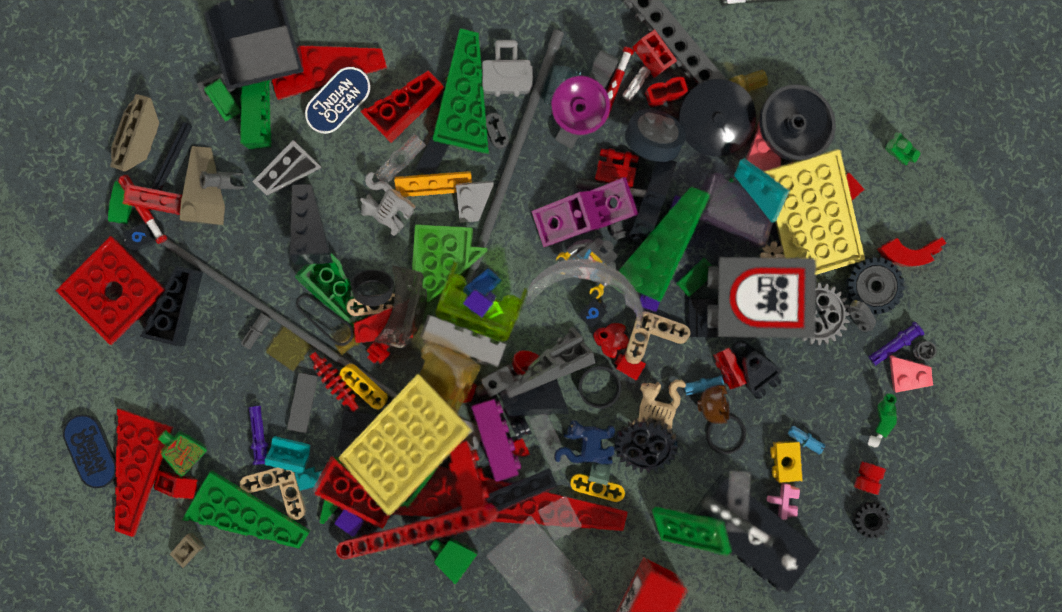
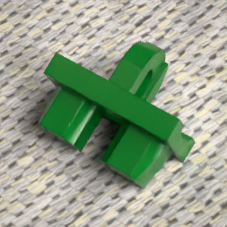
M896 132L895 138L891 139L886 145V151L903 165L907 166L909 161L916 163L921 153L901 133Z

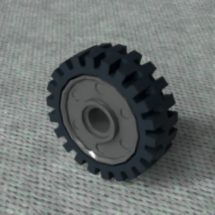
M868 258L860 261L847 274L848 277L845 279L846 296L849 298L850 303L852 301L865 303L873 315L889 312L900 303V298H903L904 295L903 290H905V286H903V282L905 281L901 277L902 272L891 261L883 258ZM873 281L878 284L876 291H873L871 288Z

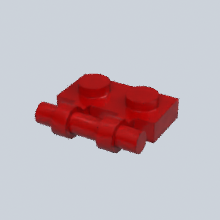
M601 148L600 156L607 157V161L598 162L595 180L611 183L621 178H626L629 187L632 188L636 168L629 167L630 162L637 163L639 156L632 155V152L626 151V153H622L612 148H609V150ZM613 159L623 160L624 163L619 165L612 163Z
M730 348L713 355L716 360L715 365L717 368H720L724 377L723 381L727 383L729 389L746 384L745 375L739 369L736 363V356L731 352Z

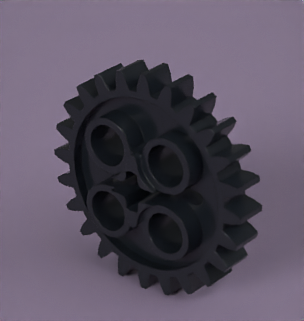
M643 417L642 422H639L636 418L634 424L628 421L627 427L622 426V430L618 431L617 437H615L616 456L620 457V462L626 461L625 467L632 465L633 471L639 468L640 473H642L643 469H646L648 473H650V469L658 472V467L664 470L665 464L671 465V460H675V454H677L678 441L676 440V434H673L672 428L667 429V423L661 426V420L654 423L653 418H650L648 422Z

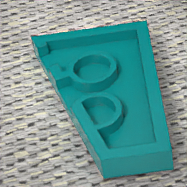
M747 159L740 160L734 176L772 223L777 221L790 190Z

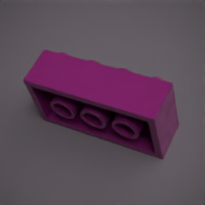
M493 398L474 404L472 409L496 482L518 475V469H521V464L518 456L514 457L513 450H515L513 439L507 436L509 427L506 419L502 420L501 413H503L501 402Z

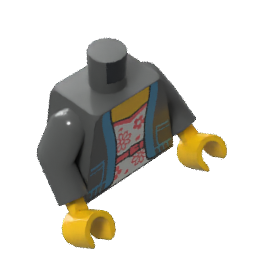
M595 238L594 240L579 239L567 249L566 253H559L556 260L563 257L565 261L560 266H564L568 262L569 257L572 256L571 260L594 282L600 283L590 290V294L598 290L599 295L596 297L597 299L603 295V288L607 287L616 275V263L614 261L617 255L613 251V244L610 241L603 242L600 238Z

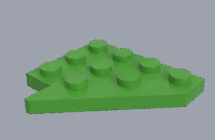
M415 225L411 301H433L488 251V248L472 247L473 228Z

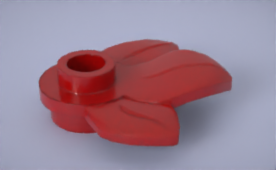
M611 323L606 328H599L595 331L594 341L597 345L601 346L604 355L615 358L617 350L627 348L629 338L623 334L626 329L625 325ZM604 334L607 338H602L600 335Z

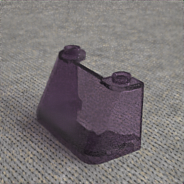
M720 173L708 174L701 191L708 193L710 197L699 219L736 235L745 242L749 241V245L755 248H765L773 223L744 188L725 180V176Z

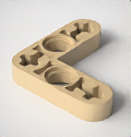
M646 311L641 312L636 318L625 352L626 360L632 364H637L641 361L650 334L682 344L689 338L690 329L684 324ZM643 318H646L647 323L644 328H641ZM658 324H665L668 330L665 332L659 330ZM679 331L683 332V337L679 336ZM635 334H642L645 340L642 342L637 341ZM635 346L639 347L636 353L637 356L633 357L632 352L634 351Z
M272 468L241 479L240 488L248 493L279 485L288 516L293 520H298L305 515V505L301 491L298 488L295 472L290 471L291 474L288 476V479L285 476L279 477L278 480L280 482H277V476L274 471H277V474H281L284 472V469ZM264 474L272 475L273 481L271 484L263 482ZM256 476H258L259 484L252 485L251 489L245 487L244 484L247 482V479L250 482L256 481ZM288 487L296 489L295 497L287 496L286 490ZM299 499V502L295 503L296 507L301 509V512L298 513L299 516L296 513L292 514L291 510L294 509L293 503L289 505L288 501Z

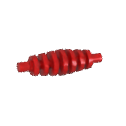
M316 352L311 354L309 357L314 362V370L320 369L317 373L318 377L324 374L325 377L321 379L322 383L329 381L325 388L328 390L333 386L334 389L330 393L334 395L338 392L339 395L336 399L339 401L343 398L344 401L341 404L349 406L353 412L359 408L354 401L356 396L355 394L349 395L352 389L349 387L345 390L344 387L347 383L345 381L339 382L343 377L341 375L334 376L339 371L337 369L330 371L333 365L331 363L326 365L325 363L328 361L326 358H320Z

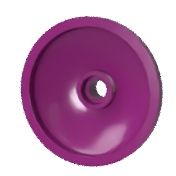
M585 76L572 77L565 80L556 89L551 104L552 114L557 124L565 131L575 135H587L595 132L605 123L610 111L609 97L604 87L596 80ZM581 105L583 107V110L578 111L576 109V106Z

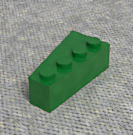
M268 80L242 86V95L240 96V143L248 149L272 148L270 82Z

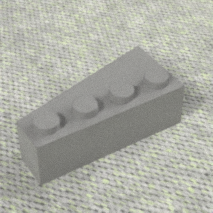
M427 315L419 336L424 339L423 342L432 346L435 343L442 345L441 349L452 353L453 350L460 352L459 356L470 359L472 356L477 358L478 363L488 366V363L498 366L506 346L502 342Z

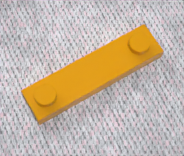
M471 171L400 176L394 178L395 189L401 193L402 197L457 193L456 184L472 183Z

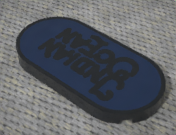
M86 414L77 415L69 419L63 429V439L81 481L91 488H103L110 485L116 477V458L100 421Z

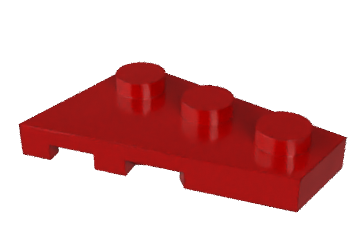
M405 300L398 305L354 322L355 343L413 338L411 300Z

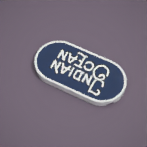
M346 67L339 70L307 104L305 117L308 125L319 133H331L337 130L367 99L370 92L368 76L362 70L354 67Z

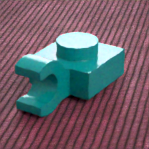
M315 467L304 469L303 473L295 472L299 491L313 488L322 471L316 472Z

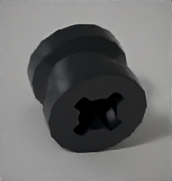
M525 416L521 417L517 422H510L518 440L523 435L532 434Z

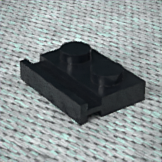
M688 299L689 337H717V328H708V305H717V299Z

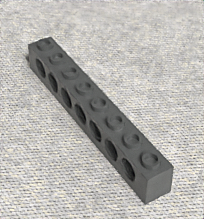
M623 0L628 9L632 8L634 10L636 19L648 27V33L654 29L676 58L677 61L674 65L684 70L683 74L689 82L693 81L695 85L704 82L699 78V73H706L708 80L726 79L660 0H644L647 2L646 7L639 6V0ZM655 14L660 20L653 22L650 16ZM669 29L672 35L669 37L664 36L662 30ZM677 43L682 44L684 50L677 51L674 45ZM693 58L696 61V65H688L687 59Z

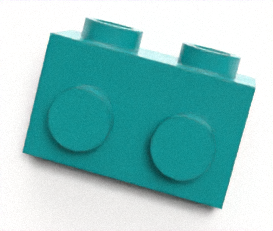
M274 436L271 448L265 458V465L303 473L309 460L311 446L310 444Z

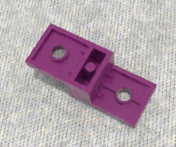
M621 178L594 190L579 192L533 210L532 214L543 247H548L574 236L590 233L638 215L627 179ZM613 197L617 200V206L615 208H613L610 204V201ZM553 218L558 220L557 228H554L552 225Z

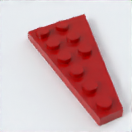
M300 46L304 72L272 79L276 97L280 100L324 87L343 68L354 67L362 70L365 74L386 69L387 64L381 48Z
M118 408L115 531L134 537L163 458L161 450L165 445L158 440V437L165 430L171 434L173 427Z

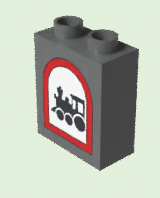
M719 258V266H709L708 289H719V305H708V328H718V336L815 338L816 259Z

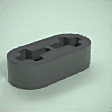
M490 113L486 117V127L494 147L503 149L509 143L507 131L501 116L497 113ZM492 117H494L495 120L499 119V122H497L498 129L496 130L494 129V126L492 124H488L489 122H491ZM500 132L502 138H506L503 140L502 145L499 142H495L497 140L496 133Z

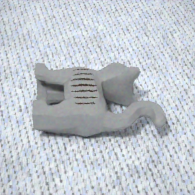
M369 172L365 177L366 185L373 190L384 189L385 194L380 204L370 194L367 195L366 199L361 198V214L363 216H373L379 223L391 228V234L395 236L404 227V223L395 216L396 213L401 211L403 217L409 219L416 206L407 198L402 197L400 192L392 189L388 183L384 181L374 183L372 181L374 173Z

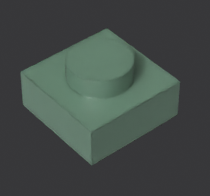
M593 461L588 481L607 485L611 466Z

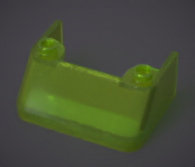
M454 261L435 312L436 316L443 321L494 340L507 341L520 315L528 289L524 288L520 298L515 295H506L502 301L495 299L493 305L483 317H480L463 304L467 297V294L463 292L467 282L461 275L454 274L458 264Z

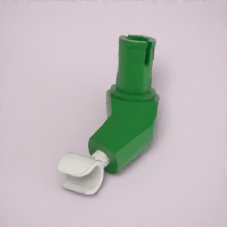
M886 394L884 400L878 404L877 412L880 421L875 430L878 435L877 437L870 436L869 446H879L881 438H887L897 423L895 406L897 399L893 394Z

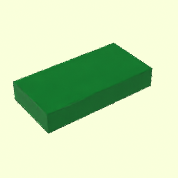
M221 78L204 87V91L225 122L241 113V108L229 90H227Z
M703 257L676 284L690 297L708 280V268L712 265Z

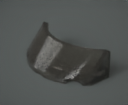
M392 266L395 279L394 305L385 327L375 338V342L405 348L408 345L410 336L416 335L422 324L427 303V289L423 288L422 285L424 279L422 272Z

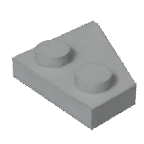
M493 181L456 184L460 223L479 221L492 190Z

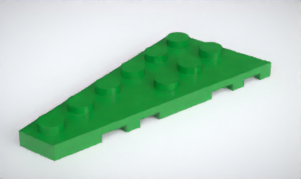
M460 29L433 141L489 155L479 33Z
M690 187L612 280L661 302L710 195Z
M214 471L209 472L182 518L185 521L191 520L199 522L201 525H211L237 534L252 535L258 539H268L276 541L278 544L298 549L311 531Z

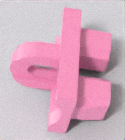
M781 482L780 497H767L769 503L779 504L778 517L787 520V517H797L798 506L789 505V498L799 499L800 489Z

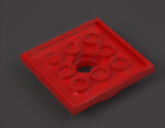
M110 236L56 292L109 345H113L164 294L166 289L113 236ZM114 281L118 282L123 289L121 297L117 300L109 299L105 293L106 286Z

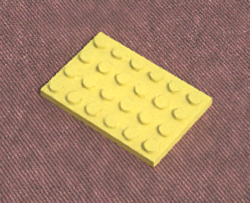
M839 149L807 160L763 171L790 190L778 219L775 221L785 258L816 259V275L865 260Z
M417 374L338 459L388 515H391L472 429L421 375Z

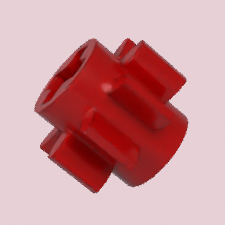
M375 341L367 349V352L370 354L367 358L373 363L378 361L381 364L390 355V352L387 350L390 346L384 341L380 343Z

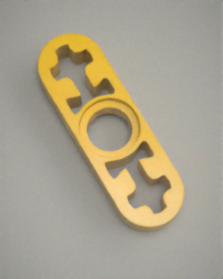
M347 364L340 371L341 379L372 408H383L388 401V396L376 383L354 364ZM349 371L352 372L351 376L347 374ZM361 382L368 385L367 391L361 389ZM377 397L381 399L379 402L375 400Z
M578 473L573 475L570 480L572 489L577 492L613 502H619L625 496L623 487L608 481L607 485H610L608 488L610 490L619 488L621 495H617L616 498L609 492H607V496H604L606 485H603V490L600 493L593 492L592 485L596 482L591 481L589 483V491L585 490L586 486L580 485L577 488L576 484L573 483L574 480H578L581 477L582 482L588 483L589 476Z

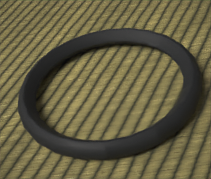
M729 414V418L739 423L743 434L742 440L736 448L726 451L717 448L710 438V431L714 423L710 422L707 427L706 439L708 444L714 451L720 454L735 453L741 449L746 441L745 425L738 417Z

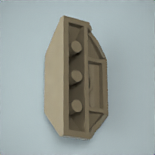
M136 94L134 100L125 109L111 147L112 161L110 167L127 171L147 159L159 126V120L151 98Z

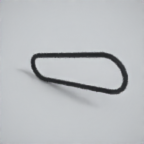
M308 294L301 295L297 299V309L334 344L344 346L352 341L354 331L348 322ZM304 297H308L346 324L351 331L349 340L344 343L336 342L299 307V301Z

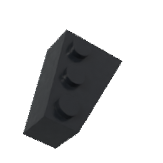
M557 379L511 398L508 397L506 391L500 392L509 416L569 414Z

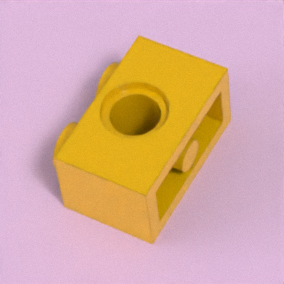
M773 442V447L770 448L771 458L774 459L775 466H772L773 478H776L778 482L802 481L800 442ZM788 456L790 462L784 467L781 461L784 457Z

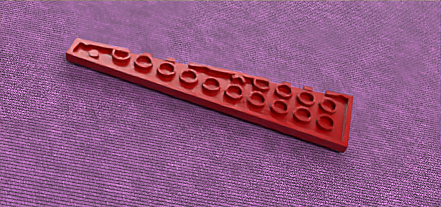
M438 465V470L409 507L399 505L392 514L436 517L461 506L460 500L462 496L458 495L455 486L457 477H454L450 468ZM488 477L482 479L483 487H487L489 494L513 484L501 480L496 482L495 479ZM545 492L498 512L497 518L493 522L624 531L628 511Z

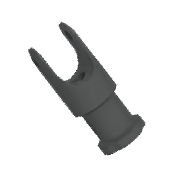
M202 171L200 186L203 189L207 187L244 189L245 187L234 186L230 182V176L244 174L238 172H217V174H211Z

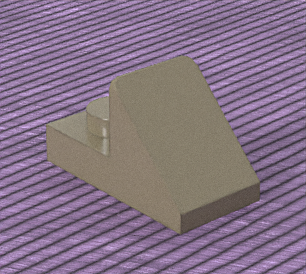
M189 533L170 555L184 568L205 545L193 533Z

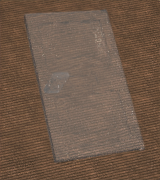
M529 516L525 522L486 555L489 561L534 612H572L595 592L593 587L532 516Z

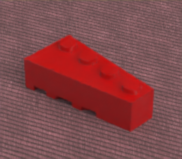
M427 71L408 82L403 88L393 91L391 95L376 101L374 105L360 112L392 143L445 89Z
M468 441L459 443L448 455L452 458V462L449 464L454 477H457V481H455L458 495L462 496L460 500L462 510L488 504L489 492L486 486L483 487L482 483L484 473L482 468H478L477 461L480 460L478 451L473 449ZM483 511L484 517L488 519V514ZM466 515L465 519L468 523H470V519Z
M331 455L312 489L314 494L383 529L391 515H388L351 472Z

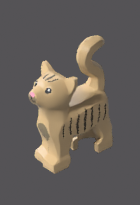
M682 380L671 382L669 394L673 401L669 404L655 400L661 388L659 382L656 384L642 383L640 390L642 391L643 398L639 405L638 421L642 422L643 417H645L646 421L648 418H653L656 422L661 420V426L667 423V429L672 428V421L681 400L676 389L677 387L685 388L686 383Z

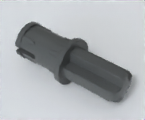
M261 312L253 326H249L250 330L242 340V346L251 349L258 337L263 335L262 331L271 318Z

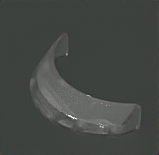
M590 259L564 260L546 268L529 285L526 304L530 305L544 289L564 279L580 277L606 283L619 291L625 297L626 304L634 310L637 316L635 329H640L642 326L643 307L634 287L620 272L602 262L591 261Z

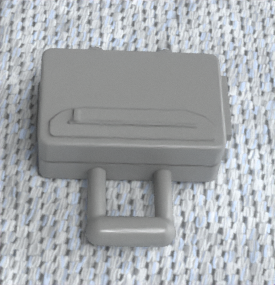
M497 40L495 42V60L483 61L482 80L484 94H494L496 97L500 96V94H513L517 97L519 94L530 93L532 88V66H530L529 60H517L518 43L516 40ZM500 48H513V60H500Z

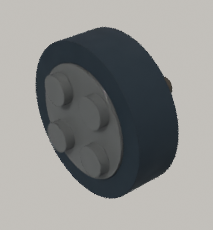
M643 109L635 112L625 131L626 142L635 153L642 156L644 160L658 162L670 161L676 158L686 138L685 130L677 119L655 109Z

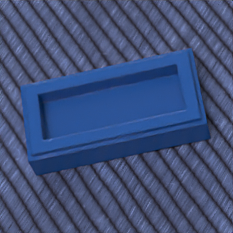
M487 268L463 289V292L469 296L474 289H477L487 296L502 280Z

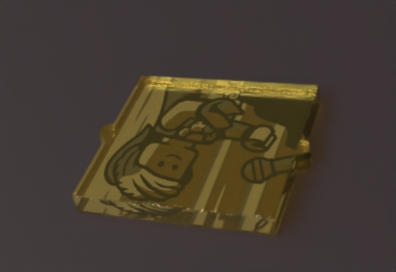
M283 327L278 336L273 338V343L266 353L294 372L301 360L305 359L304 356L311 348V345L286 327Z

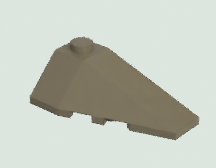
M192 146L181 200L180 220L191 223L223 225L225 204L221 189H217V187L203 189L200 186L202 171L217 174L212 148Z

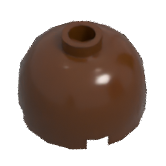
M715 385L707 388L703 392L701 400H698V411L702 412L704 418L711 423H728L729 401L727 402L724 394H728L725 385Z

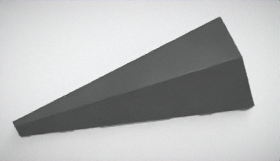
M574 327L568 329V334L563 338L560 337L557 340V344L551 350L547 349L528 367L529 370L523 376L519 375L517 381L510 388H505L506 393L511 398L595 363L594 354L583 342L582 336Z

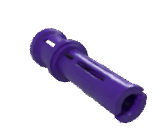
M915 321L912 322L909 328L899 331L896 338L869 355L868 358L872 360L874 366H877V364L904 345L909 346L913 340L919 336H924L922 328Z
M261 406L249 407L253 444H251L254 454L253 465L265 464L267 456L266 448L268 444L264 438Z

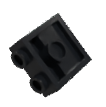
M344 410L337 449H340L341 453H343L378 415Z

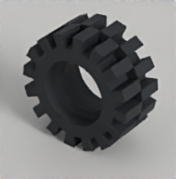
M866 502V504L862 503L859 508L855 509L856 513H853L854 519H852V522L855 524L854 528L860 534L872 539L873 537L879 538V535L886 534L884 531H888L889 527L887 525L891 521L888 520L890 515L887 514V510L883 506L874 502ZM868 513H875L878 517V522L874 527H867L864 523V518Z

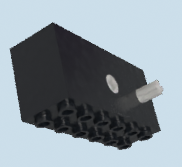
M722 473L691 513L692 515L723 521L731 549L730 554L732 556L737 554V559L746 567L750 568L753 566L752 570L763 580L768 578L767 582L779 592L784 590L786 593H789L821 551L820 548ZM707 496L713 498L753 524V527L767 536L772 535L774 537L772 545L770 547L765 546L764 542L757 537L744 532L702 506L704 498Z

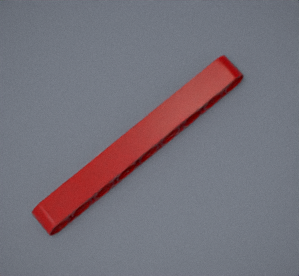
M485 504L350 538L337 545L336 553L341 559H350L484 526L497 518V509L491 504ZM483 511L488 514V519L484 517ZM466 515L469 517L470 523L466 521ZM448 520L452 522V527L449 526ZM431 524L434 526L435 532L431 529Z

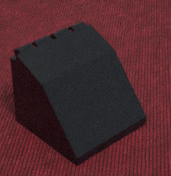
M228 0L213 4L204 12L227 90L304 72L298 28L291 0H253V3L250 0H234L236 7H232L231 1Z

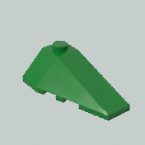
M331 253L333 263L305 264L294 277L310 293L335 314L348 322L354 329L353 323L364 319L367 315L352 316L347 312L346 304L350 299L354 298L351 283L346 277L340 261ZM353 302V306H350V309H353L354 312H357L358 308H363L362 305H357L356 302Z

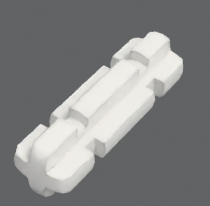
M644 66L639 70L638 75L635 76L628 89L622 95L625 100L629 102L632 100L634 93H637L645 79L649 76L650 70Z

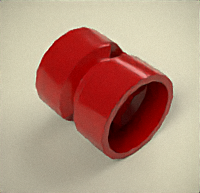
M861 461L859 468L861 475L856 478L854 487L879 495L881 488L879 481L884 478L886 469Z

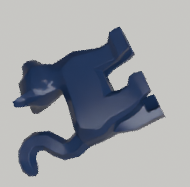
M572 420L564 437L573 440L582 438L581 452L576 456L571 449L560 447L555 451V461L559 463L561 456L566 455L573 463L594 461L600 464H613L614 446H608L605 449L601 448V439L615 437V428L608 426L607 429H600L594 426H582L577 420Z

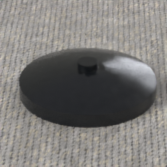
M710 79L699 83L687 93L680 106L678 120L685 130L686 142L693 149L708 156H724L737 151L749 140L756 123V109L749 93L737 83L726 79Z
M788 85L776 90L764 102L759 116L760 131L765 143L775 154L789 161H803L821 155L830 146L835 135L836 121L830 104L819 92L804 85Z

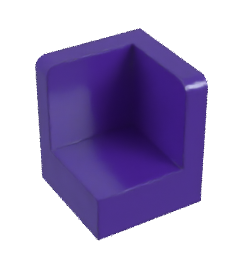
M474 289L469 296L467 295L463 304L480 317H483L493 305L496 296L491 292L485 296L477 289Z
M344 509L335 525L354 537L364 523V520Z

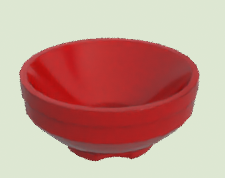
M527 350L517 352L512 361L516 374L523 376L526 372L522 369L528 371V367L539 355Z

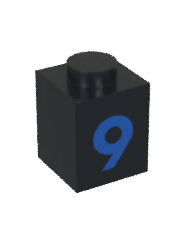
M144 223L123 232L125 235L124 243L130 250L138 251L156 243L154 233L148 224Z
M594 298L578 316L590 328H593L608 313L606 310L607 305L601 299L596 300Z

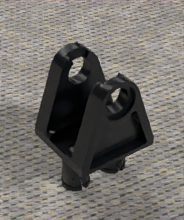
M743 340L736 341L732 345L731 352L735 354L736 363L745 375L746 384L744 386L754 394L756 399L762 398L759 392L763 396L766 395V391L763 389L766 384L769 383L771 387H777L776 380L780 385L781 379L778 375L782 373V370L769 358ZM741 346L745 347L744 353L738 355L737 349Z

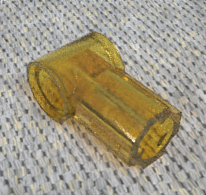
M763 69L745 76L742 74L728 79L743 87L748 93L768 85V78Z

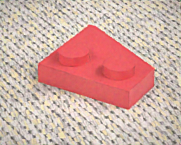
M893 355L889 356L892 385L895 393L933 386L932 369L929 365L915 363L908 359H900Z

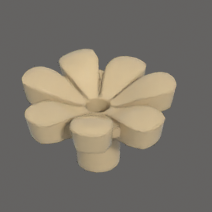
M771 242L770 246L767 244L763 245L762 249L765 252L760 254V258H785V255L781 254L783 248L782 246L777 247V242Z

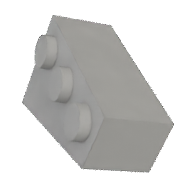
M293 140L258 175L253 183L266 195H270L322 167Z

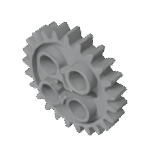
M816 283L815 315L817 311H822L820 317L815 316V322L818 323L819 330L815 332V338H809V344H813L815 340L817 345H821L822 340L824 344H829V339L836 341L835 335L842 336L840 330H847L843 324L850 323L849 320L845 319V316L850 315L849 312H845L849 305L843 304L847 298L840 299L842 292L834 293L836 287L828 290V284H824L823 288H821V284ZM820 296H823L826 299V303L824 306H821L818 303V299ZM830 312L834 313L836 317L833 323L828 320Z

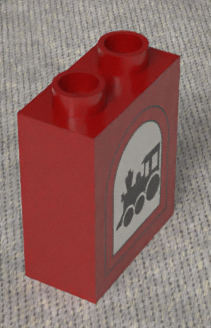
M643 557L616 612H676L687 588L678 574Z

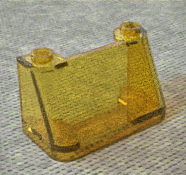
M434 342L428 343L421 351L425 363L419 375L458 413L480 370V365L474 360Z

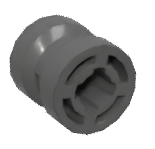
M919 341L912 348L913 356L918 360H931L937 352L936 346L929 341Z

